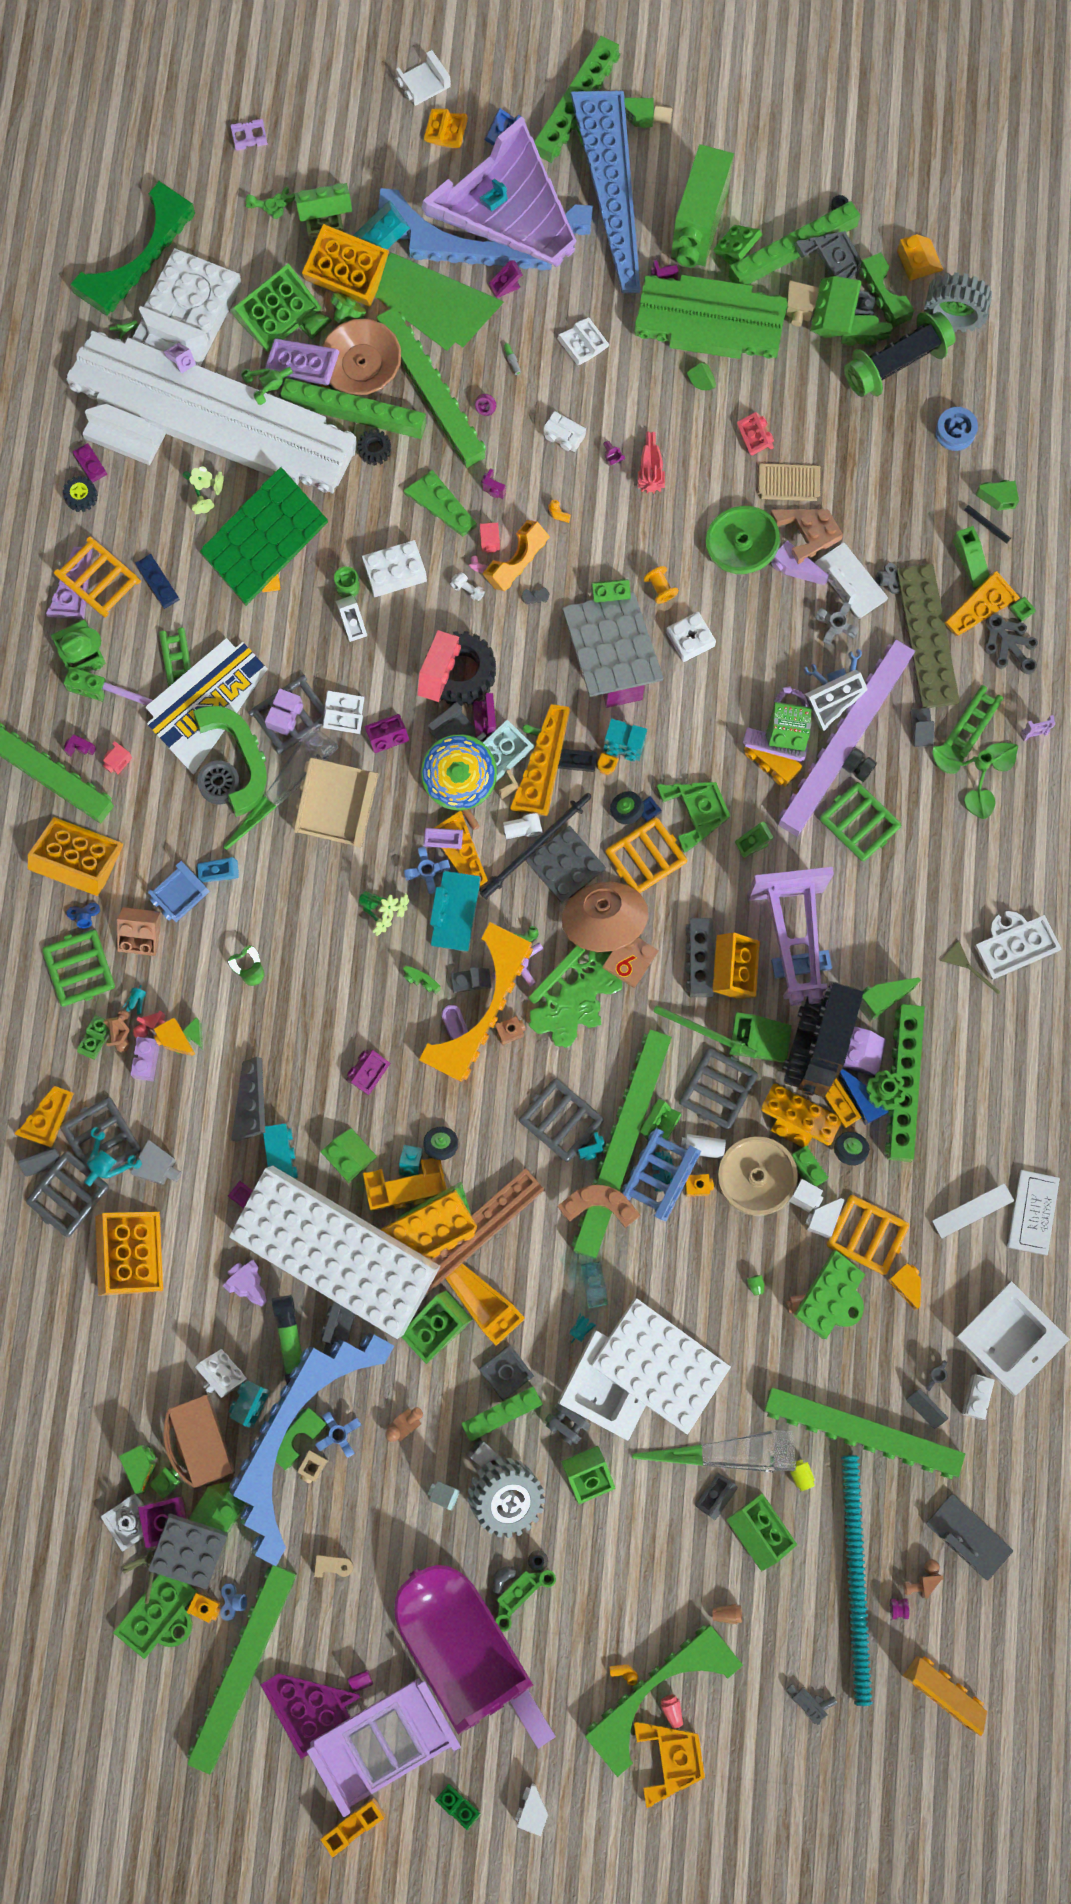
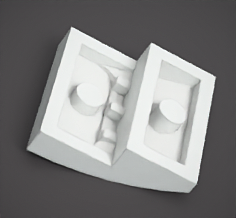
M590 318L575 323L572 329L559 334L557 338L577 366L590 360L609 346V343Z
M327 691L323 728L360 734L364 697Z

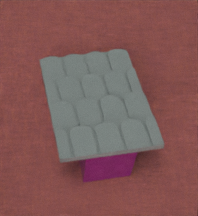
M634 592L630 593V599L594 602V600L562 608L589 697L603 694L606 708L643 700L646 684L663 681L664 679Z

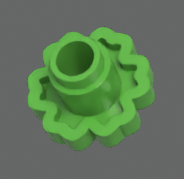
M333 294L331 303L336 305L335 307L337 308L334 313V320L342 324L352 320V318L363 319L366 310L359 303L343 294Z
M887 1070L877 1072L874 1078L869 1079L866 1092L870 1094L868 1101L875 1108L882 1106L885 1111L896 1109L898 1103L904 1101L907 1092L902 1087L904 1080L897 1073L891 1075Z

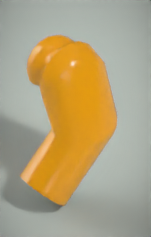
M551 500L548 505L551 516L556 520L569 523L571 514L561 511L558 500Z
M628 1664L609 1666L610 1677L622 1676L628 1685L634 1686L637 1684L638 1674Z

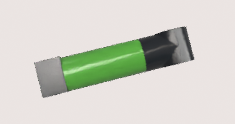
M292 1294L272 1298V1308L276 1319L286 1385L291 1380L290 1374L294 1367H298L301 1362L300 1356L302 1354Z

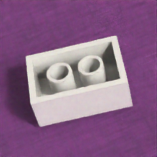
M415 540L362 556L363 565L374 597L427 582L426 571Z

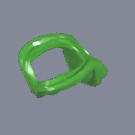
M248 945L240 954H234L229 957L228 963L231 969L239 974L247 985L255 986L263 981L265 972L260 963L259 954L253 946ZM248 952L254 960V965L249 969L242 970L238 967L235 959L243 957Z

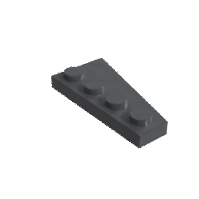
M254 1057L242 1062L231 1141L235 1142L265 1133L262 1058Z

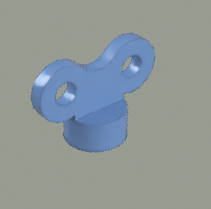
M231 1583L225 1584L221 1590L225 1604L221 1608L220 1615L226 1621L232 1620L235 1617V1611H245L247 1607L246 1595L236 1594V1587Z

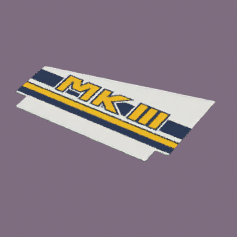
M226 638L146 706V709L154 716L147 725L189 771L194 774L225 730L213 729L200 734L194 720L193 711L208 706H220L237 713L265 674L267 668L244 642L235 648Z

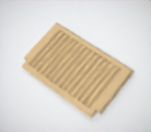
M759 463L758 494L762 495L761 499L817 501V497L820 496V465Z

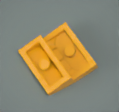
M431 109L424 141L439 146L461 148L468 121L467 114L450 113L448 109Z

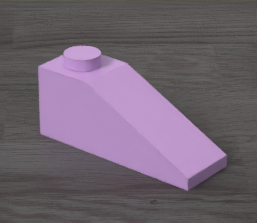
M788 540L778 549L777 554L771 561L772 566L777 571L821 585L827 583L829 575L808 557L801 564H797L791 553L792 547L795 546Z

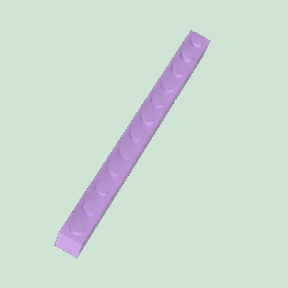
M895 640L893 645L889 643L884 651L886 656L883 660L881 658L878 660L874 667L877 669L874 675L870 673L865 681L868 690L858 698L855 704H852L846 710L847 717L845 719L841 718L836 726L838 731L836 734L832 733L827 740L829 745L826 749H821L817 756L819 758L816 764L812 763L807 771L809 773L808 778L801 780L797 787L800 789L797 795L793 793L788 801L790 806L787 810L783 809L778 817L780 819L778 826L796 837L799 836L841 770L842 765L859 742L910 662L915 650L898 640Z

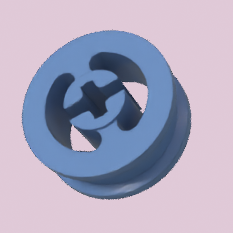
M949 408L941 414L935 429L936 438L948 450L960 451L966 449L975 438L978 422L975 415L966 408ZM944 425L949 426L947 432L945 430ZM966 426L968 427L969 433H965Z

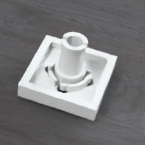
M222 1349L204 1359L195 1367L206 1379L203 1383V1388L210 1385L206 1391L211 1393L215 1390L221 1398L247 1380L242 1371Z
M133 1494L101 1516L122 1552L144 1538L141 1520L137 1519L140 1517L137 1515L139 1513L138 1507L144 1506L137 1494Z

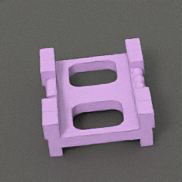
M263 119L253 120L249 124L246 122V124L243 123L242 125L241 123L231 125L236 151L246 149V146H254L255 144H257V147L268 145ZM262 128L263 135L254 137L252 129ZM245 131L246 138L236 140L235 132Z
M1049 716L1047 721L1033 724L1032 720L1028 721L1026 728L1021 731L1023 740L1026 741L1029 737L1041 734L1048 735L1050 729L1055 725L1054 716Z

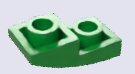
M450 1784L435 1799L466 1830H469L482 1814Z

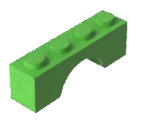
M880 252L862 260L859 273L866 280L870 293L874 294L877 306L882 308L885 320L888 323L890 322L894 328L912 320L915 310L907 296L894 295L884 286L883 279L887 276L889 265Z
M533 1386L461 1424L470 1442L543 1404Z

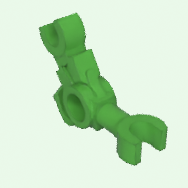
M285 187L282 190V194L278 193L273 198L266 199L265 201L258 200L255 196L247 194L245 202H247V208H263L267 214L277 219L283 216V207L287 205V202H293L295 196L294 193L287 196L289 188Z

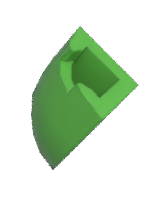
M323 314L313 315L300 325V329L313 339L332 322V319Z
M700 363L687 372L690 381L696 388L708 391L716 388V381L709 365Z

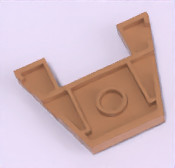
M828 509L771 510L770 515L776 521L777 526L794 522L807 543L792 547L791 553L797 564L804 562V559L808 556L813 557L820 549L823 548L825 550L842 540L843 533Z

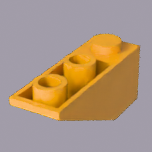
M748 747L744 748L748 759L755 760L763 772L771 774L773 780L785 788L801 772L802 765L796 760Z

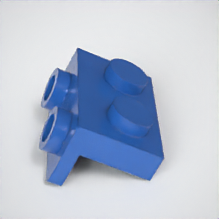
M500 108L484 140L494 146L497 137L522 116L518 114L514 118Z

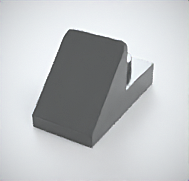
M930 708L911 709L910 716L914 747L933 746L935 723L931 721Z
M470 967L468 971L451 973L454 993L492 988L490 970L488 968Z

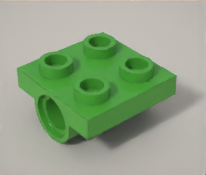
M734 224L713 250L716 255L722 256L728 264L732 265L747 254L762 236L760 229Z

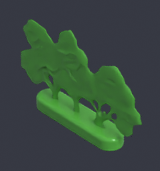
M577 945L528 997L534 1004L543 996L546 998V1005L543 1008H535L530 1011L531 1022L529 1027L537 1034L552 1031L554 1045L567 1048L578 1037V1024H583L588 1028L600 1026L601 1017L598 1013L601 1004L596 1000V995L598 993L613 994L622 990V980L602 968L612 951H590L588 955L589 961L584 964H578V958L585 952V949ZM587 967L594 968V972L586 973L582 968L585 970ZM569 968H574L578 971V979L573 984L566 983L561 977ZM558 981L562 985L560 996L549 995L547 991ZM551 1002L555 1006L554 1009L550 1007Z

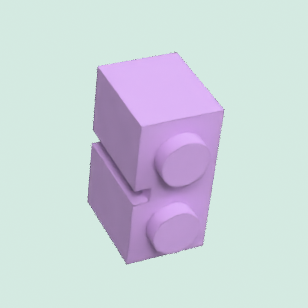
M279 688L273 702L275 708H270L265 724L268 729L288 736L289 731H293L295 727V718L297 714L301 713L303 704L300 696Z
M137 1037L134 1052L137 1058H133L131 1076L134 1079L154 1081L160 1047L155 1039Z

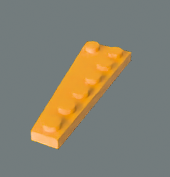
M550 705L542 725V730L537 738V744L533 753H531L522 782L511 804L512 811L548 816L570 712L569 707Z

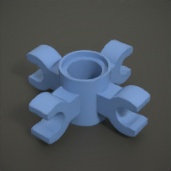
M426 847L418 848L421 862L418 868L404 870L405 879L408 881L420 877L426 881L428 893H435L436 888L433 879L436 873L450 871L449 861L444 860L434 864L431 860H428ZM430 867L432 869V871L429 874H425L422 872L423 868Z
M331 1412L324 1414L323 1418L328 1424L330 1431L328 1437L315 1444L318 1450L322 1451L329 1445L336 1443L341 1446L347 1458L354 1455L355 1453L347 1439L350 1432L362 1425L359 1419L356 1418L347 1425L340 1426L336 1423ZM336 1429H342L344 1432L343 1439L339 1441L333 1437Z

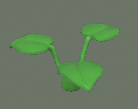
M1011 743L992 744L986 750L981 751L978 757L974 756L966 762H963L965 757L960 754L962 749L955 745L951 747H946L945 745L934 746L932 753L939 769L949 774L957 773L960 766H966L975 762L976 768L982 771L977 791L972 790L967 793L964 804L970 813L980 819H986L995 808V797L989 790L981 791L985 773L991 764L998 771L1010 770L1016 762L1019 746Z

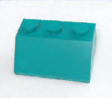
M389 200L353 236L388 250L410 229V226Z

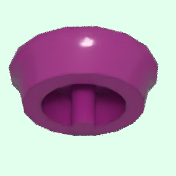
M481 394L475 400V408L479 414L490 416L496 410V401L489 394Z

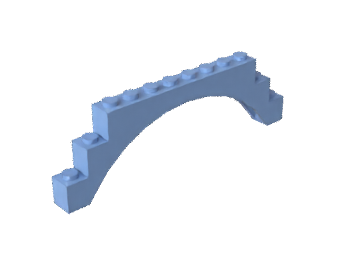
M380 188L378 209L380 210L390 200L410 226V229L400 237V239H410V258L416 260L428 259L436 262H464L472 265H500L503 267L510 260H515L518 267L522 269H552V264L511 249L506 245L497 242L469 240L446 233L418 215L409 206L399 190ZM575 204L565 214L573 233L590 235L593 206Z
M369 1333L368 1336H364L360 1344V1350L339 1339L338 1343L335 1342L330 1350V1353H332L330 1357L310 1346L308 1349L303 1350L300 1356L301 1362L298 1367H294L292 1370L289 1384L282 1388L278 1404L275 1403L271 1408V1416L268 1422L263 1423L260 1429V1437L252 1443L248 1459L245 1458L243 1460L238 1477H234L229 1486L231 1489L229 1493L250 1504L242 1511L240 1522L260 1534L259 1537L254 1539L251 1548H253L251 1552L274 1566L278 1564L286 1549L275 1520L272 1501V1481L278 1449L287 1428L300 1409L319 1390L335 1379L357 1369L385 1364L394 1345L374 1334Z

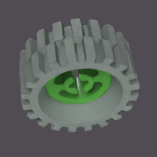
M954 272V275L945 273L944 277L939 275L937 279L934 278L929 284L924 312L930 315L941 312L951 323L954 332H957V330L966 332L967 329L974 331L975 328L979 329L982 327V324L986 323L992 291H990L989 285L985 286V282L983 280L978 281L976 276L970 278L969 274L965 273L964 276Z

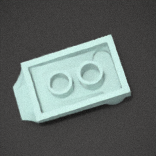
M508 720L483 742L495 758L497 781L506 774V770L514 767L522 758L528 756L530 750L534 748V745Z

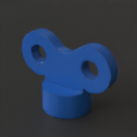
M90 903L84 908L73 906L67 910L66 914L69 919L76 920L79 928H88L92 925L91 916H96L100 912V907L97 903Z

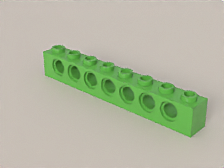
M603 36L599 38L534 142L540 158L552 163L555 157L558 158L562 145L568 142L571 131H574L578 125L570 96L571 92L600 90L604 78L608 77L611 73L612 65L617 63L620 58L619 44Z
M901 1004L895 1010L894 1020L897 1021V1028H894L893 1039L896 1040V1047L892 1048V1058L895 1061L894 1066H891L890 1074L897 1073L901 1078H905L909 1086L904 1087L907 1090L905 1095L907 1106H902L898 1103L896 1109L888 1110V1116L891 1117L890 1123H887L886 1135H889V1143L886 1142L885 1154H888L887 1160L912 1162L914 1160L925 1006ZM904 1022H910L913 1026V1029H906L904 1027ZM904 1040L911 1043L910 1049H906L903 1046L902 1042ZM902 1059H906L909 1061V1068H905L902 1066ZM897 1117H904L906 1125H900L897 1122ZM897 1135L904 1138L905 1143L903 1145L896 1142L895 1138Z

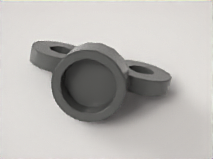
M888 563L884 566V571H878L876 574V583L879 586H888L887 588L892 594H897L900 591L899 582L896 580L897 567L893 563Z
M943 1360L939 1367L931 1370V1380L926 1390L930 1391L935 1383L946 1381L947 1372L944 1368L947 1365V1361Z

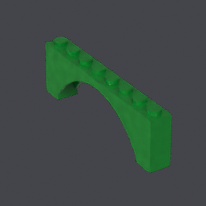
M160 181L148 193L151 204L155 206L156 220L153 235L144 251L130 263L112 271L96 274H85L81 271L70 284L76 296L105 316H108L110 312L116 309L117 304L128 295V291L133 286L137 285L140 277L149 271L151 264L160 258L163 250L171 245L174 237L182 232L186 223L191 221L195 215L193 203Z

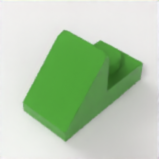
M761 822L737 839L735 843L741 855L745 858L766 848L768 842L773 839V836L766 823Z
M195 1017L183 1033L189 1042L192 1040L203 1050L202 1024Z

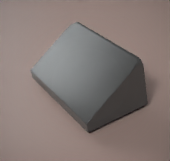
M53 1148L20 1159L18 1164L24 1175L28 1177L51 1169L61 1157L60 1151Z
M921 1389L915 1390L907 1399V1402L934 1429L948 1420V1416Z
M717 1473L695 1506L710 1518L716 1520L738 1487L723 1475Z

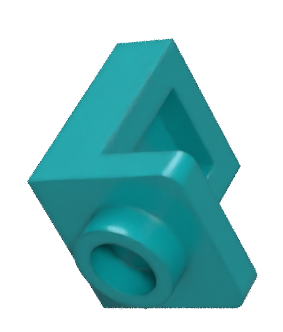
M496 179L492 180L493 188L479 197L481 204L491 212L508 200L506 186Z
M598 1132L593 1133L595 1145L578 1149L580 1160L585 1158V1161L597 1158V1154L603 1153L605 1142L603 1136H599Z
M403 1146L399 1162V1175L410 1177L419 1174L423 1148Z

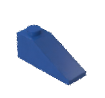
M844 1069L840 1071L838 1077L865 1125L888 1113V1111L883 1110L882 1106L875 1108L868 1101L870 1094L866 1092L867 1086Z

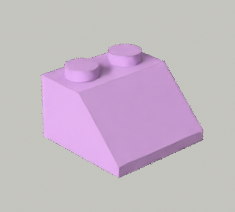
M854 1027L843 1068L875 1076L880 1069L887 1039L870 1030Z

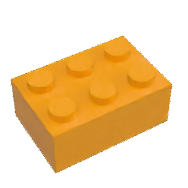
M734 932L717 935L713 992L736 999L756 997L760 941Z

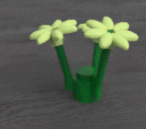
M368 891L363 892L359 897V904L363 906V911L376 921L378 927L372 931L376 933V936L381 932L385 933L386 927L392 925L393 911L398 910L397 917H403L404 911H407L406 905L409 903L406 893L404 897L400 898V901H398V898L393 899L391 894L386 899L376 894H371ZM378 905L382 906L378 911L383 912V919H379L371 909H376Z

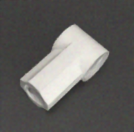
M536 813L525 815L522 819L503 822L506 839L521 836L535 837L543 833L539 814Z

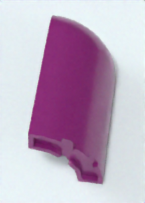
M434 1565L423 1570L417 1568L409 1574L410 1578L401 1585L396 1594L394 1605L396 1624L405 1644L459 1735L478 1724L479 1720L489 1714L491 1716L503 1708L504 1704L511 1699L519 1697L531 1688L533 1683L477 1589L466 1576L451 1567Z

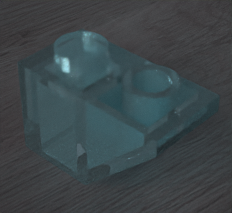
M600 1261L581 1264L588 1308L608 1305L606 1285Z

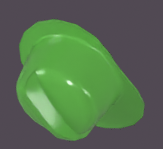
M82 628L67 633L58 645L59 656L63 661L75 663L94 654L101 646L100 634L92 628Z

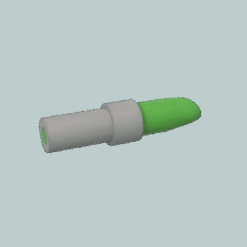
M505 343L504 350L508 362L511 364L515 375L521 374V369L516 355L513 353L510 345Z

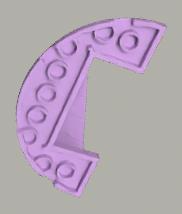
M520 117L497 137L491 155L454 187L449 179L446 180L423 200L422 210L428 217L529 254L557 268L563 262V258L566 255L569 257L575 251L573 246L577 241L567 221L561 202L556 195L551 179L547 176L534 140L529 134L525 119ZM496 179L506 186L508 200L491 212L481 204L479 197L493 188L492 180Z

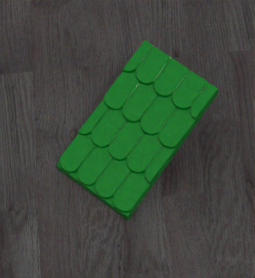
M280 467L202 547L200 554L243 604L247 606L328 523V519L286 471Z

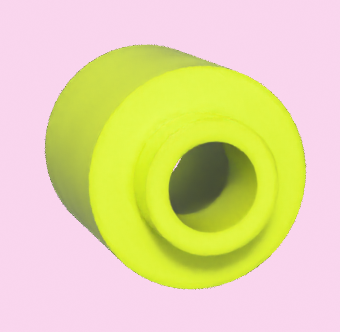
M803 1459L791 1463L792 1468L789 1470L795 1486L800 1491L814 1487L813 1481L815 1479L809 1463L803 1462Z

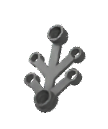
M993 614L987 618L986 627L990 634L985 652L989 655L994 654L997 650V645L995 644L997 633L1002 638L1000 655L996 661L997 668L1004 669L1007 666L1009 648L1020 662L1021 671L1024 674H1032L1037 668L1036 661L1032 658H1026L1016 644L1025 645L1027 649L1033 650L1038 645L1037 639L1034 637L1025 638L1009 635L1005 630H1014L1017 635H1023L1027 630V626L1024 623L1006 622L998 614ZM992 622H996L998 626H993ZM1018 627H1022L1024 631H1019ZM1029 641L1034 642L1035 645L1031 646ZM988 646H992L994 650H989ZM999 661H1004L1005 665H1001ZM1025 666H1030L1031 670H1027Z

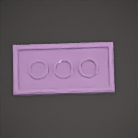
M274 339L265 369L281 371L291 367L293 373L284 378L329 385L339 351L334 348Z

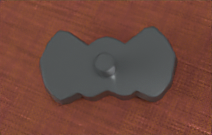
M545 587L539 591L533 590L532 592L525 589L522 593V600L527 605L536 602L546 603L549 600L550 594Z

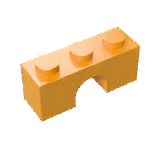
M373 1797L325 1833L320 1840L333 1858L349 1846L354 1839L382 1821L386 1814Z

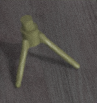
M156 1548L153 1551L150 1550L144 1557L124 1565L122 1572L125 1574L141 1564L149 1567ZM149 1572L145 1604L149 1603L154 1576L153 1572Z

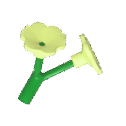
M203 466L198 469H192L191 473L188 471L183 472L182 476L193 484L197 494V502L192 506V510L195 514L209 512L214 507V503L211 499L204 500L199 490L214 486L215 494L219 495L222 492L224 482L222 472L219 471L215 479H212V474L207 472V469Z

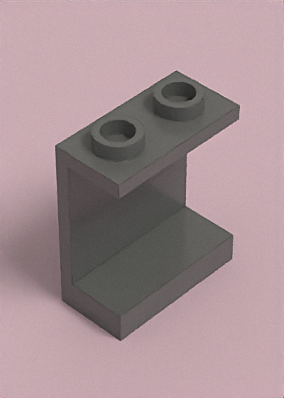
M455 703L428 724L429 732L437 741L447 736L460 734L474 737L482 743L486 740L484 732L478 737L475 736L474 725L462 713V707L458 703Z

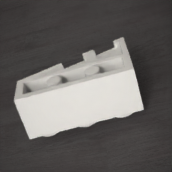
M853 670L806 693L805 696L819 728L825 731L829 724L838 718L848 706H851L868 689L861 673Z

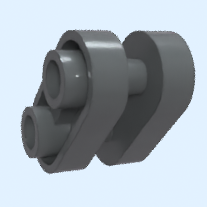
M557 1403L554 1406L558 1410L555 1417L549 1414L545 1419L547 1422L545 1426L554 1433L557 1430L562 1433V1439L568 1444L572 1445L574 1442L577 1445L581 1440L577 1433L581 1428L587 1431L591 1424L575 1412ZM565 1416L575 1423L571 1429L561 1423Z

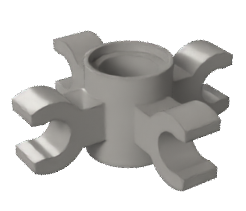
M844 602L841 610L832 615L822 608L818 610L815 619L828 624V632L823 640L827 645H830L835 635L842 632L852 639L856 637L859 628L846 623V615L850 610L851 604ZM838 621L841 623V625L836 626L833 622Z

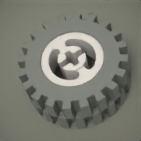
M500 1458L496 1459V1465H492L491 1462L485 1464L488 1469L485 1471L481 1468L477 1472L479 1478L473 1477L471 1482L474 1487H469L468 1490L471 1496L468 1497V1502L471 1505L470 1508L481 1526L491 1535L494 1532L496 1537L502 1538L504 1533L507 1538H511L513 1532L517 1536L523 1534L521 1529L526 1528L527 1531L531 1529L530 1523L532 1521L537 1523L539 1520L537 1513H543L544 1508L541 1504H545V1497L542 1495L544 1494V1489L540 1485L541 1483L526 1464L523 1465L517 1459L514 1462L512 1458H506L504 1463ZM512 1489L518 1490L519 1494L516 1495ZM498 1505H501L503 1510H498L496 1508Z

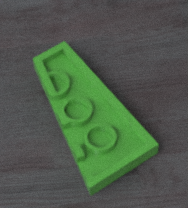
M433 470L404 490L406 496L414 499L421 507H425L432 515L444 521V524L462 537L477 527L475 520Z

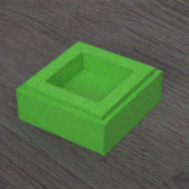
M1025 596L1009 608L1020 623L1036 612V609Z

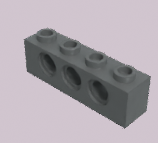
M690 918L689 924H686L685 929L686 936H689V943H686V954H689V961H686V973H689V980H686V992H690V997L713 998V918ZM698 935L702 936L704 938V942L698 943L695 941L694 937ZM701 954L705 960L698 962L694 956ZM702 973L705 979L697 980L695 974Z

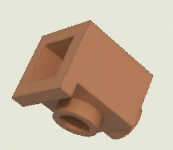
M517 1016L495 1024L502 1045L524 1037L523 1031L526 1028L523 1020L518 1021ZM514 1026L515 1030L513 1032H510L508 1030V1027Z

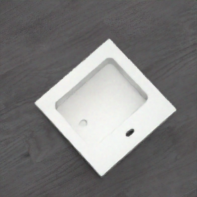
M1012 1281L956 1337L1013 1396H1016L1070 1340Z
M594 1330L557 1403L628 1441L646 1405L637 1399L634 1402L635 1397L590 1366L608 1339L604 1334Z

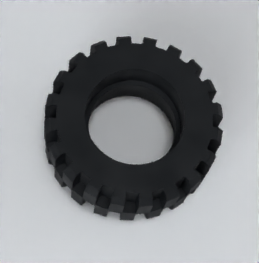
M453 631V635L459 637L458 645H461L458 656H467L473 659L478 665V671L475 676L466 681L458 682L448 678L440 700L446 699V703L450 705L453 702L458 703L460 706H463L462 703L466 702L468 705H471L475 699L477 701L482 700L483 694L489 693L490 687L494 685L496 660L492 648L488 647V643L484 639L480 641L479 635L473 634L471 636L468 631H464L463 634Z

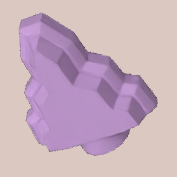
M251 1260L244 1266L238 1263L228 1271L230 1278L223 1284V1287L229 1293L235 1292L239 1297H247L252 1303L263 1306L267 1302L265 1291L260 1286L259 1267L254 1260Z

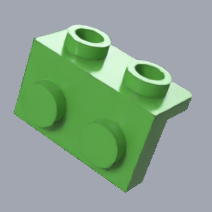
M658 1099L657 1103L652 1106L648 1119L643 1122L640 1133L648 1140L650 1133L657 1128L664 1131L662 1138L668 1140L681 1117V1113L672 1109L665 1101Z

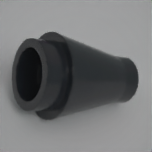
M533 1551L528 1557V1565L534 1571H542L548 1565V1557L543 1551ZM539 1557L542 1559L540 1565L534 1563L535 1558Z

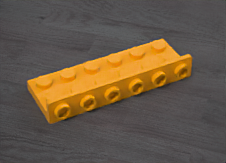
M454 1190L380 1230L426 1258L430 1257V1259H433L445 1248L450 1250L457 1246V1242L473 1238L477 1225L459 1194Z

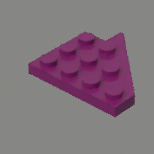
M278 1673L260 1684L300 1759L309 1755L307 1749L310 1748L311 1741L351 1718L346 1706L361 1697L354 1692Z

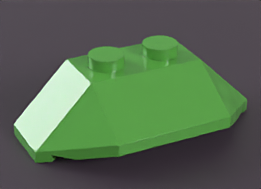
M232 1481L209 1486L188 1520L229 1533L247 1503L229 1493L231 1490L229 1486Z

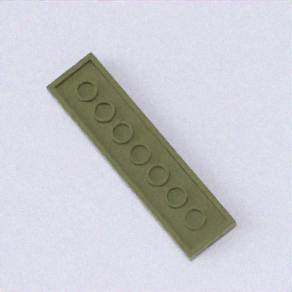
M934 565L897 568V579L900 586L910 648L915 650L912 659L921 707L934 708L957 705L960 703Z

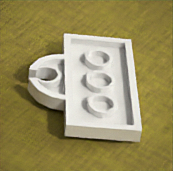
M1011 911L1004 913V916L1010 921V926H1003L1001 924V917L999 915L996 916L990 926L991 938L975 945L991 980L1061 950L1045 915L1027 922L1022 915Z

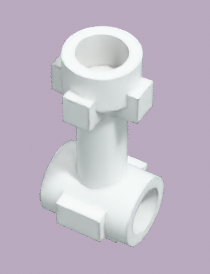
M459 572L458 575L455 574L451 579L450 585L455 590H459L462 587L471 593L473 600L480 601L485 593L483 588L480 586L475 588L466 582L468 578L464 573Z

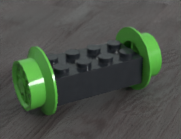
M921 312L917 315L916 319L917 329L910 335L909 333L904 335L896 343L892 342L885 346L882 351H876L870 356L860 349L855 350L852 354V361L844 366L845 376L852 390L860 397L868 393L873 396H879L883 391L882 381L929 353L938 359L945 358L948 347L955 343V333L947 317L941 312H936L932 315Z

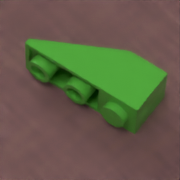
M974 526L957 531L952 541L975 589L990 575L980 539Z

